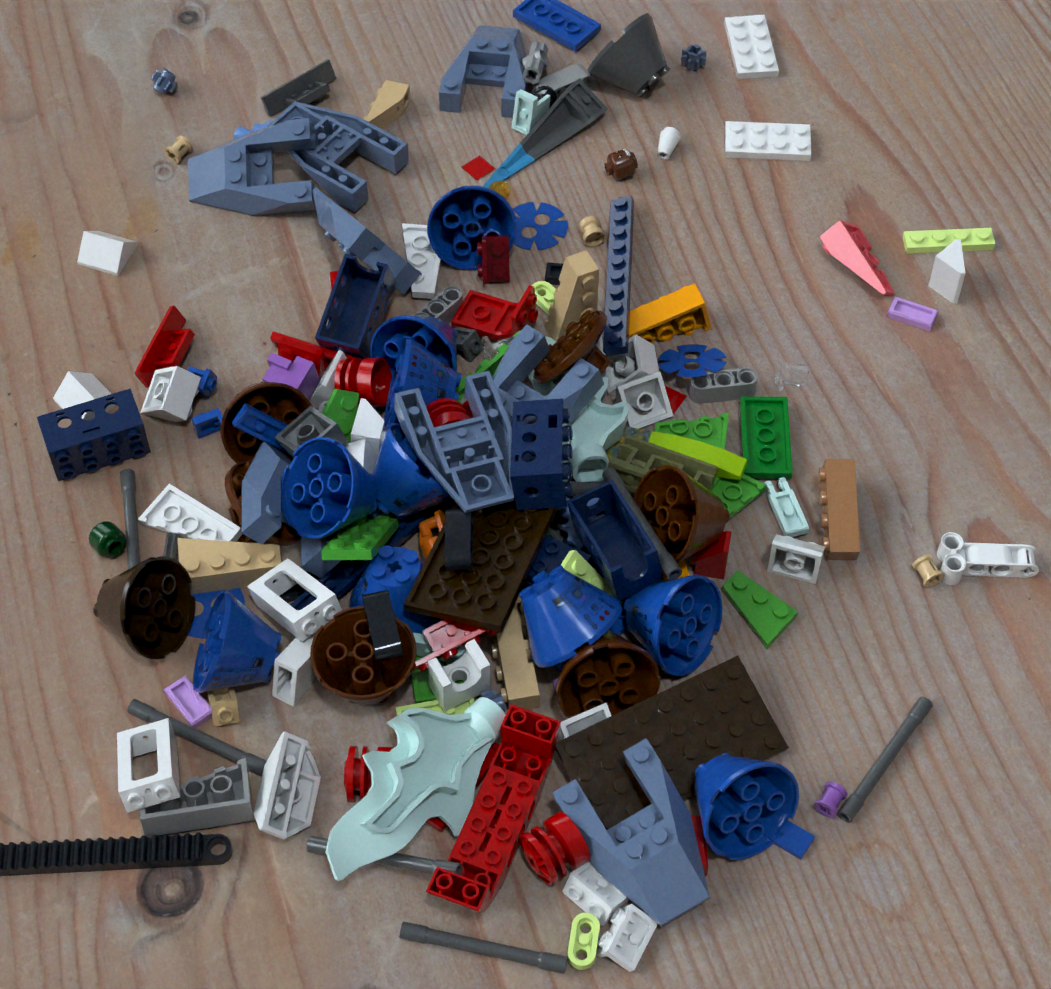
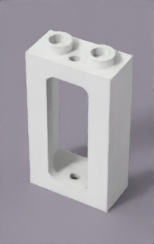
M288 558L247 586L255 604L301 642L316 633L321 625L324 626L332 620L333 615L342 611L335 593ZM299 584L317 599L302 610H296L279 596L294 585Z
M169 718L117 733L118 793L127 813L180 798L177 739ZM157 750V774L134 781L132 757Z

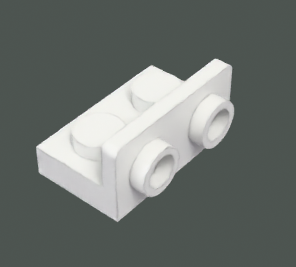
M590 860L570 873L562 890L583 911L596 916L601 926L606 925L611 914L629 900L595 870Z
M633 904L617 908L610 919L612 924L609 930L600 937L598 941V946L600 947L596 953L600 958L609 957L629 972L635 970L658 925L650 916Z

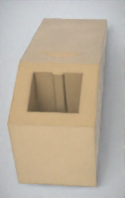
M385 80L382 88L378 89L375 102L371 103L368 116L364 117V120L383 129L402 116L410 102L409 85Z

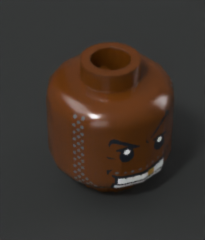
M622 149L610 153L607 156V163H604V167L608 176L612 175L615 180H621L634 175L638 164L633 152Z

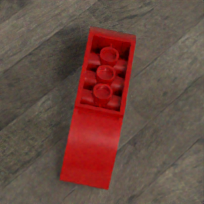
M512 704L510 705L501 725V743L447 860L461 863L463 867L462 875L437 867L426 893L480 913L484 912L491 905L502 888L520 847L519 836L526 833L541 798L554 756L561 721Z

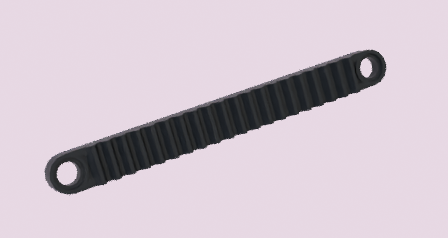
M185 833L184 836L164 834L162 837L152 835L149 838L142 835L140 838L130 836L129 839L122 836L118 839L109 837L107 840L87 838L85 841L65 839L63 842L53 840L52 843L46 840L41 843L31 841L30 844L20 842V844L10 842L8 845L0 843V876L221 865L230 860L233 849L229 838L225 835H203L201 833H196L195 835ZM223 844L226 846V850L221 855H214L211 853L214 845Z

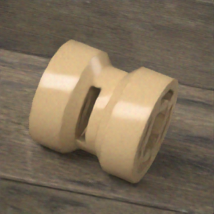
M587 216L580 221L579 230L583 235L586 246L596 247L601 245L606 236L601 228L598 217Z

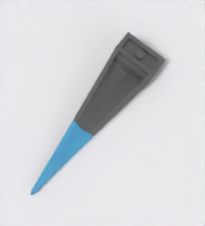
M580 78L577 79L560 95L482 187L491 189L589 127L608 108Z

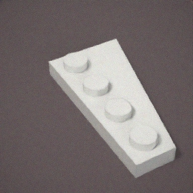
M402 223L407 262L421 273L411 285L412 297L433 299L436 295L441 258L432 249L427 234V225Z
M171 484L167 485L138 518L141 525L167 533H177L180 537L188 539L236 542L243 534L241 527Z

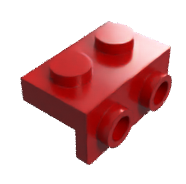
M283 337L278 342L279 356L291 360L292 363L297 356L313 362L319 378L329 366V362L324 361V350Z

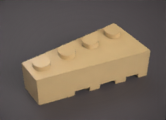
M587 250L565 257L558 279L560 286L554 292V305H550L548 311L550 317L544 323L545 329L555 341L566 333L564 329L572 321L577 323L587 310L591 312L597 311L599 268Z
M177 538L179 563L183 565L192 582L189 583L191 594L247 587L282 563L280 546L276 544Z
M518 596L504 630L494 636H490L488 633V637H493L494 644H491L493 659H498L499 665L495 666L497 681L503 682L504 688H500V694L503 697L504 703H507L508 709L512 704L528 710L540 708V694L534 663H530L532 660L529 639H527L524 614L521 615L522 600Z

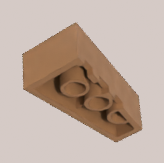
M825 459L823 467L819 468L818 471L820 505H822L821 528H824L825 536L822 538V546H825L824 552H826L827 560H857L860 554L855 459Z

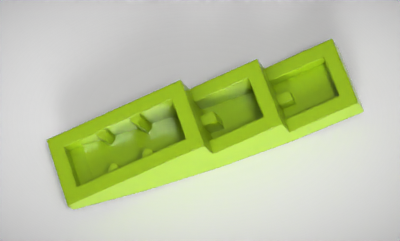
M652 431L648 440L649 443L717 466L716 477L741 480L748 463L747 459L727 450L678 435Z

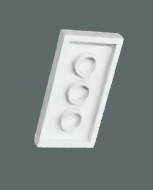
M765 15L725 17L724 25L737 80L778 77L779 69Z
M726 121L725 158L810 161V125Z

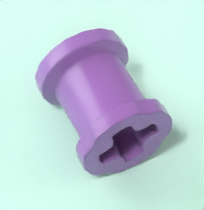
M829 781L824 786L825 791L822 797L814 803V807L820 814L834 818L838 813L837 808L841 800L847 797V791L840 784Z

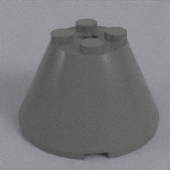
M649 13L640 16L621 31L623 33L622 37L615 43L611 40L601 50L587 70L591 76L636 94L639 98L648 91V88L652 90L660 82L658 78L663 77L670 68L667 66L652 16Z

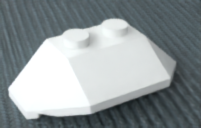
M285 731L281 734L264 765L253 812L260 831L283 840L311 826L321 779L316 762L309 750L310 745L308 741Z

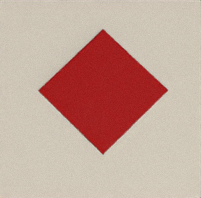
M480 155L461 166L475 180L480 179L495 169Z
M665 386L672 413L674 414L687 396Z

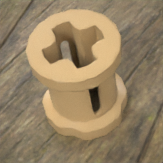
M180 135L177 137L176 142L171 147L167 146L164 151L170 161L178 164L182 156L193 150V146L185 136Z
M930 554L923 555L912 564L913 569L918 571L923 578V585L926 588L937 585L944 578L943 572L938 571Z

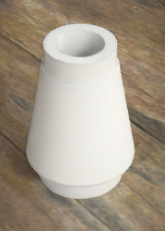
M666 127L660 132L657 156L660 159H669L679 143L680 132L677 129Z

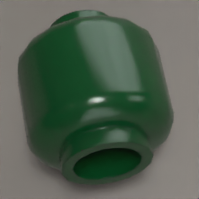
M104 521L93 527L89 534V543L100 556L111 558L122 552L125 547L126 537L114 523Z

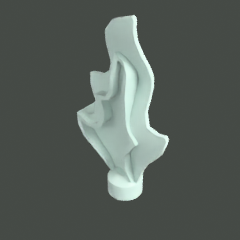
M545 336L548 345L551 344L553 346L556 343L554 339ZM534 369L528 375L533 390L544 397H547L565 376L563 375L555 380L539 384L533 378ZM602 376L604 385L569 424L572 425L573 440H570L568 444H572L573 457L568 462L572 464V475L576 482L603 480L602 474L608 468L609 463L605 450L619 441L625 432L629 412L627 400L614 405L601 402L608 388V377Z
M480 697L463 714L455 715L425 708H410L386 722L397 734V746L389 752L371 751L362 755L371 772L372 786L367 795L339 819L329 834L326 855L335 880L341 881L357 868L395 854L409 843L423 824L430 818H441L450 827L455 837L459 836L473 805L475 786L482 763L491 745L501 736V725L506 714L495 702L488 698Z

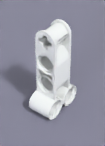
M948 532L942 536L937 550V557L943 562L940 571L944 574L942 582L947 585L958 584L962 576L1028 578L1037 575L1039 572V567L1035 564L1034 557L1036 548L1032 545L964 543L963 538L959 534Z

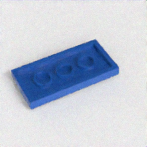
M525 0L513 10V17L575 52L601 31L600 23L559 0Z

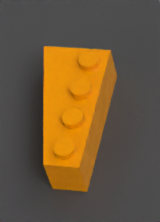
M695 283L684 286L680 290L661 296L659 299L640 305L638 308L630 311L629 338L636 334L652 344L655 340H662L664 342L672 340L674 335L684 333L685 336L692 335L696 329L703 328L704 331L712 329L706 304Z

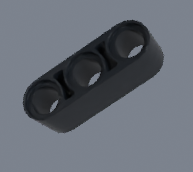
M461 508L446 509L444 549L446 571L472 570L474 556L473 511L465 513Z
M384 590L362 595L376 662L403 657L389 591Z

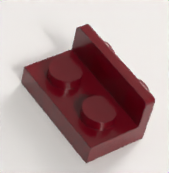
M509 235L482 236V242H477L478 256H482V264H478V278H483V284H487V282L510 281Z

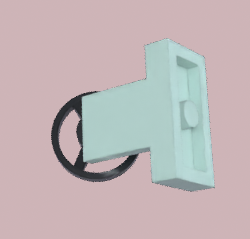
M540 86L531 93L522 89L517 91L511 128L527 135L535 123L543 117L557 100L554 89L549 86ZM547 90L545 94H541L538 97L534 96L539 91ZM551 91H552V92H553V100H552V102L550 103V98H551V95H550V94H551Z

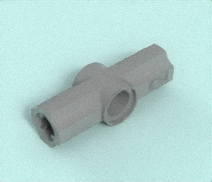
M533 42L528 56L522 58L524 67L522 77L526 82L538 83L543 69L549 66L546 56L548 47L545 43Z

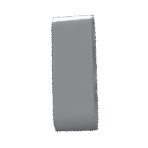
M575 64L541 78L538 83L533 84L531 90L533 91L540 86H549L554 89L558 99L577 79L580 78L588 88L592 86L594 79L581 64ZM547 90L539 91L535 96L538 97L541 94H545ZM551 91V94H550V95H551L550 103H551L552 100H553V92H552V91Z
M456 286L445 288L413 316H433L449 324L463 302L462 290Z
M751 368L706 372L708 374L706 376L691 377L689 397L693 402L703 404L740 400V396H754L758 374Z

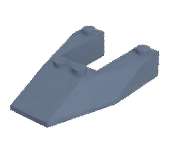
M484 25L477 27L442 77L439 90L440 111L461 113L467 84L504 87L501 98L502 117L513 118L516 92L520 89L528 92L529 82H526L522 77L524 73L522 58L526 57V52L519 29Z
M293 102L267 125L269 127L295 119L309 118L315 127L316 148L287 152L335 201L353 212H356L369 199L367 181L338 165L352 151L394 174L409 162L408 143L355 115Z
M309 118L287 120L251 132L188 159L189 201L251 216L316 210L312 191L315 185L311 180L274 184V152L316 148L315 127Z
M314 187L312 191L319 225L326 230L324 235L333 242L337 239L339 241L338 246L346 254L356 255L374 270H379L376 265L377 262L388 264L396 280L393 291L395 292L398 289L405 294L421 273L318 188Z
M526 324L511 341L492 379L511 426L513 402L563 398L564 408H569L571 423L604 385L600 370L581 358L547 397L539 394L522 382L548 354L550 348L545 335ZM528 416L523 422L525 424H533L537 421V418L535 416Z
M490 371L466 376L464 393L474 418L434 427L419 388L395 393L394 410L407 440L417 457L465 513L514 501L510 479L512 426Z
M266 442L260 445L242 480V533L260 544H263L281 528V521L289 525L281 507V480L285 467L289 468L293 460L292 457ZM336 532L319 539L301 536L302 568L322 578L340 562V560H322L321 550L336 535Z
M646 738L623 751L628 767L651 802V805L606 830L576 779L552 792L560 811L573 821L584 837L591 855L590 862L595 870L662 927L710 899L691 814L661 760Z

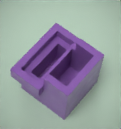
M272 352L267 359L270 367L262 379L263 382H277L290 385L301 391L308 399L320 382L313 362L297 356L292 363L291 360Z

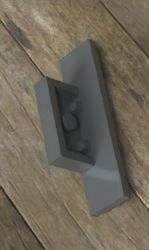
M330 60L323 61L262 96L261 100L267 115L271 117L289 107L293 102L309 104L312 101L324 98V94L331 91L328 83L337 79Z

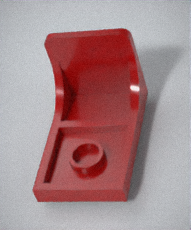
M529 285L519 303L469 290L451 320V327L473 329L477 331L479 336L509 345L514 339V334L521 331L526 324L531 326L538 318L535 288Z

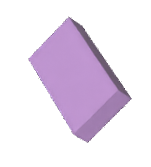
M895 296L887 317L931 331L938 310Z
M186 675L164 689L166 696L191 727L197 728L212 718L210 705L199 692L193 690V684Z

